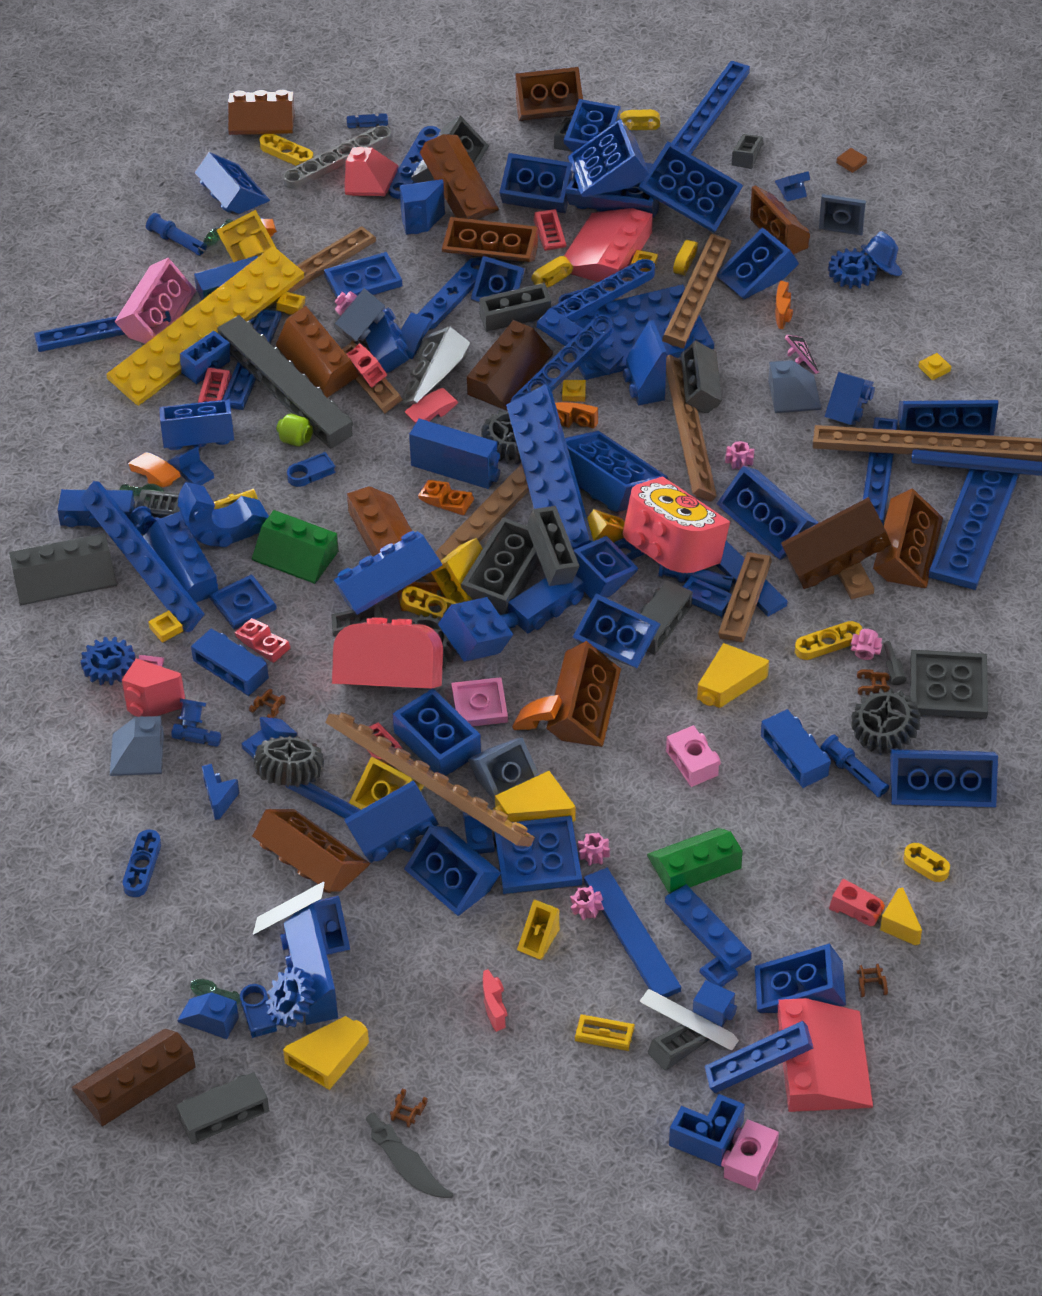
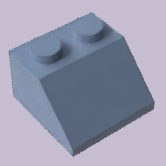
M364 288L335 322L334 329L351 341H354V343L359 339L363 341L371 332L368 329L373 322L377 324L386 314L383 312L385 305Z

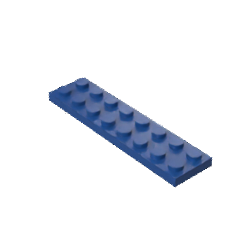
M545 384L506 406L534 509L556 506L571 546L575 550L593 542V537L552 390Z
M969 469L929 570L928 578L976 590L1020 474Z

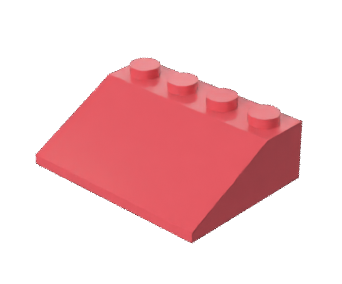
M634 208L591 213L564 255L573 265L571 274L600 282L628 267L636 250L641 251L652 234L653 214Z
M807 998L779 1000L777 1014L779 1031L804 1021L808 1026L813 1044V1049L783 1062L788 1111L873 1108L860 1011Z

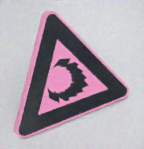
M786 335L785 339L792 346L788 350V356L797 352L799 354V357L795 359L797 364L805 361L815 374L819 373L805 340L802 337Z

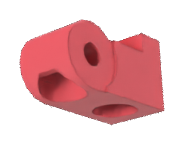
M361 343L346 354L351 359L355 369L371 388L387 376L378 360Z
M842 879L832 896L829 909L856 918L859 922L866 925L874 926L885 909V905L877 896Z

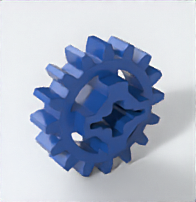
M846 248L844 253L837 251L836 256H831L828 271L829 277H834V283L840 281L841 287L849 285V289H852L853 285L861 288V284L868 286L869 281H874L875 275H877V266L869 255H865L864 250L857 252V249L854 248L852 252H849Z
M104 637L103 642L94 640V646L87 645V652H82V660H80L84 676H90L92 683L98 679L100 685H103L105 681H109V684L113 685V680L116 679L121 683L122 676H125L136 659L132 646H127L126 640L118 642L117 637H114L112 641H108V638Z
M286 967L284 973H278L277 981L272 980L274 987L267 992L270 995V999L266 1001V1005L270 1006L267 1014L272 1016L271 1021L277 1023L276 1025L286 1028L289 1026L296 1027L297 1022H303L304 1013L309 1015L308 1007L314 1004L311 995L316 993V990L311 989L314 980L310 979L311 974L305 972V970L297 967Z

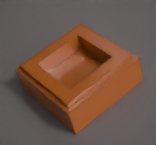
M850 148L837 157L836 163L853 173L867 163V157Z

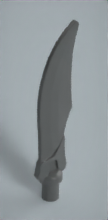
M374 1112L366 1117V1121L372 1128V1140L383 1148L398 1172L408 1183L418 1190L435 1197H453V1193L444 1188L433 1177L419 1154L402 1144L391 1124L381 1122Z

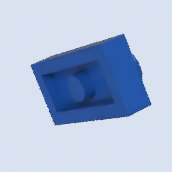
M690 576L683 587L693 591L692 604L722 617L727 610L732 594Z

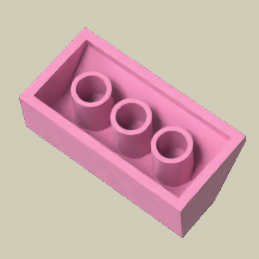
M166 258L148 268L116 318L115 323L128 338L146 344L181 317L194 296L196 289L169 258ZM169 310L171 321L163 322V319L166 318L165 312Z

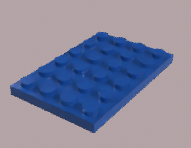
M682 284L611 301L577 319L574 323L584 329L599 315H606L612 320L613 333L604 343L624 355L623 361L611 374L621 372L623 369H626V358L649 321L654 320L659 335L663 339L685 287ZM700 315L684 349L663 342L667 351L666 357L668 355L675 358L681 357V353L695 340L710 349H714V342ZM601 322L596 326V329L602 332L609 328V325L605 322ZM572 353L574 359L576 360L577 356ZM587 360L578 366L584 380L608 375Z

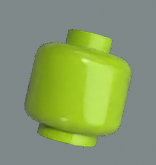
M287 414L278 421L276 427L279 439L283 443L296 447H301L308 443L313 434V427L310 421L305 417L295 414Z

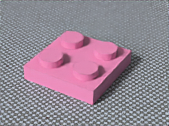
M501 677L451 683L454 708L472 727L508 723Z

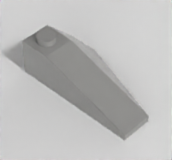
M451 327L426 335L414 358L419 363L410 372V375L415 377L406 385L401 405L406 407L422 399L466 357V350L470 342Z

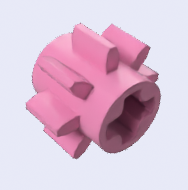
M351 291L347 295L342 292L335 301L337 304L336 312L341 316L357 295Z
M738 441L733 443L731 447L727 446L725 463H731L732 469H741L743 465H753L754 449H749L748 443Z
M862 629L859 635L853 634L851 651H855V655L860 659L871 660L874 654L880 655L882 638H878V633L874 630Z
M599 833L585 834L584 841H578L579 859H585L589 866L596 863L602 865L603 857H610L609 839H603Z
M592 886L578 888L575 895L570 896L573 904L571 906L574 915L580 914L582 920L586 918L595 919L599 911L604 910L601 902L603 900L601 892L594 893Z

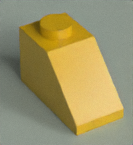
M595 509L587 517L593 541L607 536L614 543L624 538L623 528L625 521L622 518Z

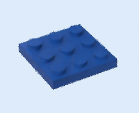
M572 816L518 821L517 823L527 827V832L535 837L531 847L517 846L494 831L503 894L582 885V874Z

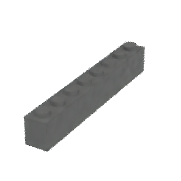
M238 315L217 327L218 334L230 342V354L292 414L307 418L313 427V434L331 449L353 436V421L350 416L340 411L334 401H330L319 387H315L305 374H301L292 361L285 359L279 349L273 347L263 334H259L249 321H245Z

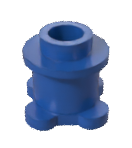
M147 506L135 508L129 517L130 521L143 535L160 518H154Z
M180 699L182 709L177 719H182L181 725L196 727L197 722L202 723L203 720H200L202 707H206V703Z

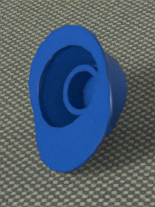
M880 231L867 245H861V248L882 270L894 276L902 275V270L896 263L899 247L888 234Z

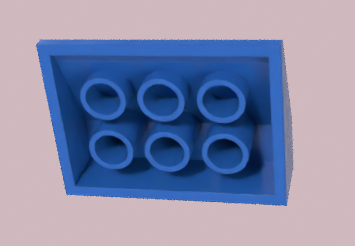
M622 119L616 121L568 156L569 162L573 163V173L580 194L583 197L631 188L645 181L647 176L650 175L637 140Z
M667 141L649 170L650 175L639 185L638 189L715 233L737 199L743 185Z
M600 431L565 438L578 487L588 492L593 499L600 500L606 504L607 508L611 511L620 512L628 509L631 490L635 485L662 476L668 479V476Z

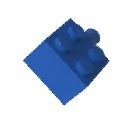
M485 597L450 605L438 625L462 660L466 662L501 653L514 635L509 628L516 627L518 617L514 612L499 615L490 600Z

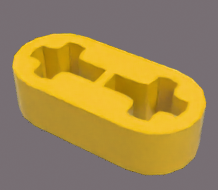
M626 110L620 115V119H622L629 130H657L661 124L660 114L656 110Z
M685 240L676 256L673 273L686 275L697 254V242Z
M559 256L537 269L532 274L531 281L534 285L545 283L547 288L569 276L573 270V265L567 257Z
M911 843L906 846L904 862L907 866L934 882H942L948 878L950 864L944 857L920 843ZM917 853L921 854L920 857H919V856H916L915 858H912V857H911V854H912V855H916ZM938 867H942V871H933V868L937 869Z

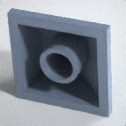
M822 194L819 229L862 236L866 201Z
M793 360L769 362L768 382L775 413L821 410L816 381L812 373Z
M161 716L134 717L113 733L110 776L162 774L164 732Z
M523 737L488 748L468 759L477 781L494 801L495 795L539 775Z

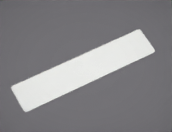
M325 882L257 917L253 935L320 900Z
M650 989L646 991L640 1000L646 1006L729 1050H733L739 1041L730 1031Z

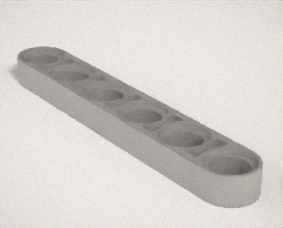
M387 126L372 128L287 170L284 173L285 186L291 189L299 188L345 165L349 154L344 155L342 153L346 151L351 152L352 148L363 147L376 150L391 141L390 128ZM380 134L387 135L385 137H377ZM361 143H368L369 145H367V146H361L360 144H361ZM327 160L334 161L333 163H324ZM309 169H315V170H316V171H314V172H307V170H309ZM290 178H298L296 181H289Z

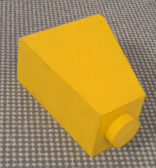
M477 538L458 546L441 560L442 566L431 572L445 597L457 603L472 600L461 588V583L483 550Z
M723 643L698 683L697 700H700L707 706L723 707L767 678L769 660Z
M550 771L495 795V807L493 810L496 809L508 815L507 820L510 822L572 816V822L576 821L575 805Z
M344 1016L287 1045L283 1049L285 1064L330 1090L369 1044L368 1029L362 1022L358 1020L353 1021Z

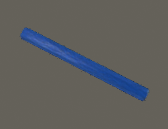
M916 449L912 452L911 461L913 464L1042 476L1041 461Z
M310 782L308 785L300 784L299 787L295 785L287 787L345 819L361 810ZM416 838L411 840L409 845L401 849L412 852L417 845Z

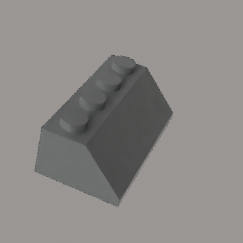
M461 115L444 125L438 135H458L475 167H477L489 147ZM423 159L411 177L415 183L434 181Z
M503 517L461 583V588L472 600L487 597L499 615L508 613V602L522 593L540 563L526 525Z
M106 533L9 552L20 606L117 586Z

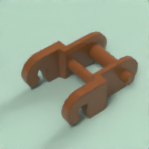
M862 669L857 672V678L861 679L862 675H864L865 679L872 681V686L859 687L858 695H862L863 691H865V695H869L870 691L879 693L880 688L884 692L890 690L886 683L890 679L888 673L873 672L870 669ZM876 681H881V685L876 684Z
M268 689L261 697H256L253 703L254 706L250 705L249 711L254 713L259 706L265 704L272 708L271 715L268 714L267 718H275L279 713L278 708L285 704L286 697L284 695L278 697L272 694V689ZM269 699H272L276 702L274 704H271L267 701Z
M876 964L875 968L863 969L862 965H859V970H856V972L860 974L858 980L860 997H865L864 986L865 983L878 982V984L882 985L883 995H888L886 977L881 976L883 968H880L879 964ZM864 974H876L877 978L865 979Z
M402 1088L401 1094H398L395 1099L396 1107L390 1112L391 1121L397 1118L407 1122L406 1126L410 1128L411 1124H415L414 1118L416 1115L420 1116L423 1112L428 1098L423 1097L422 1102L418 1106H415L414 1109L402 1104L406 1095V1089ZM401 1109L411 1112L408 1117L399 1112Z

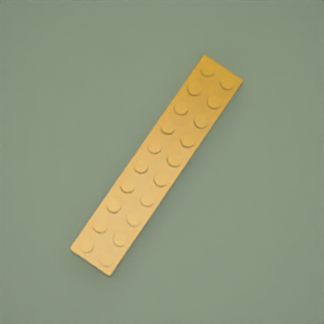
M272 246L109 371L107 379L139 406L181 374V352L212 331L218 333L217 327L238 315L245 321L251 320L304 278V272Z

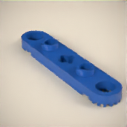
M427 126L421 129L389 188L391 197L400 199V191L395 189L400 188V185L415 183L411 177L423 159L420 151L426 141L439 135L441 131L439 128ZM435 134L433 137H427L426 135Z
M481 257L468 260L418 312V315L433 319L429 330L437 327L474 288L479 269H473L472 267L481 265Z

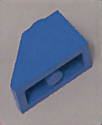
M212 992L189 999L177 1021L228 1039L239 1019L237 1002Z

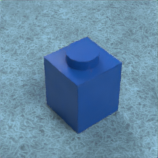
M705 980L693 1000V1012L723 1027L726 1020L731 1021L736 1013L737 1005H734L735 993Z

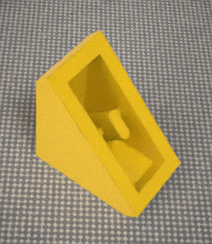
M898 888L882 915L880 930L913 945L920 944L922 934L921 926L904 888Z
M534 899L517 950L542 960L560 930L559 909Z

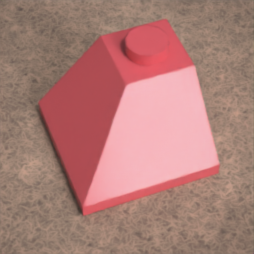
M352 148L346 160L345 194L352 196H386L399 169L398 165L374 148Z

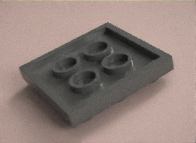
M911 649L910 697L912 702L917 704L920 715L987 719V654Z

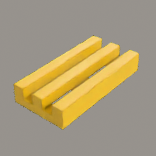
M581 1014L575 1034V1041L629 1051L635 1024ZM584 1024L626 1031L627 1033L621 1034L616 1032H610L609 1029L604 1028L594 1029L584 1027Z

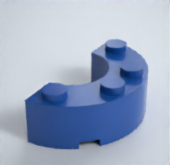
M189 482L184 483L178 496L180 515L197 541L208 546L224 548L232 543L260 533L261 526L269 517L260 500L240 496L227 507L214 509L215 504L206 488Z

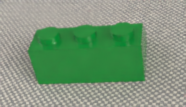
M273 510L261 526L252 561L316 584L339 552L337 533Z
M716 828L648 853L647 857L670 894L686 884L690 888L741 869L743 850L731 831Z

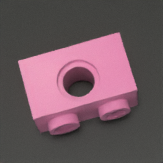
M694 725L667 736L666 752L691 787L718 776L719 765L721 764L720 758L715 751L710 749L706 737L703 733H699Z
M747 1119L743 1129L738 1128L732 1142L734 1144L732 1150H727L723 1156L721 1166L724 1167V1178L756 1190L778 1146L779 1132ZM744 1153H752L754 1155L747 1156L744 1155Z

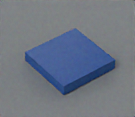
M252 574L209 594L210 600L234 630L243 626L251 618L256 620L277 609L274 601Z

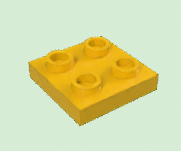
M256 210L216 230L233 262L253 256L259 257L272 246L276 248Z

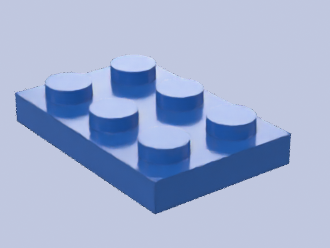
M387 252L324 269V276L336 298L342 292L347 295L349 291L358 296L364 288L374 295L403 286L402 278Z

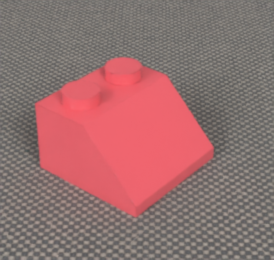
M136 658L122 679L127 711L137 717L159 716L182 709L180 699H185L181 673Z

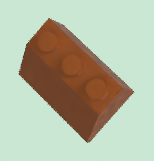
M579 67L515 74L516 104L519 121L573 115L579 99L583 100Z
M259 90L254 93L235 91L229 94V135L293 133L295 118L293 92H288L287 90H278L276 92Z
M756 185L753 186L751 193V221L759 229L763 227L790 249L793 254L807 249L810 239L809 230L773 194Z

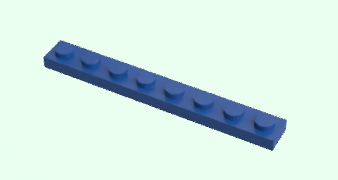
M730 61L674 138L672 144L692 154L750 73V66Z
M93 481L80 498L167 610L182 624L183 630L185 632L192 631L205 615L204 612L102 484L98 481Z

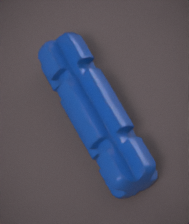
M381 113L379 116H375V114L358 115L359 117L351 115L346 118L348 128H356V126H359V128L376 127L377 124L379 126L388 125V115L386 113Z
M174 724L171 731L172 738L182 740V738H185V741L200 744L208 742V745L215 747L219 746L221 742V733L211 730L209 733L207 729L192 726L185 728V725Z

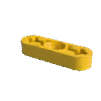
M264 134L259 139L260 149L263 152L295 166L313 158V152L310 149L278 135ZM287 149L291 150V152L288 153L282 152L283 150Z
M413 586L405 588L399 600L404 610L419 616L422 614L424 617L432 614L434 619L439 616L442 618L446 609L450 605L457 603ZM410 595L414 596L413 603L409 602ZM422 600H426L424 606L421 607ZM436 603L441 607V611L434 613L429 609L428 605Z
M847 621L802 636L795 642V654L800 659L810 660L852 646L853 635L851 633L859 635L862 626L855 621ZM824 638H832L835 640V643L825 644L822 640Z

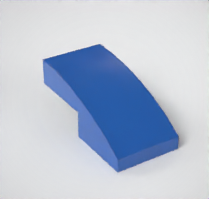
M412 312L401 329L402 334L400 335V338L404 340L408 347L406 353L409 359L414 358L422 343V339L432 326L431 318Z

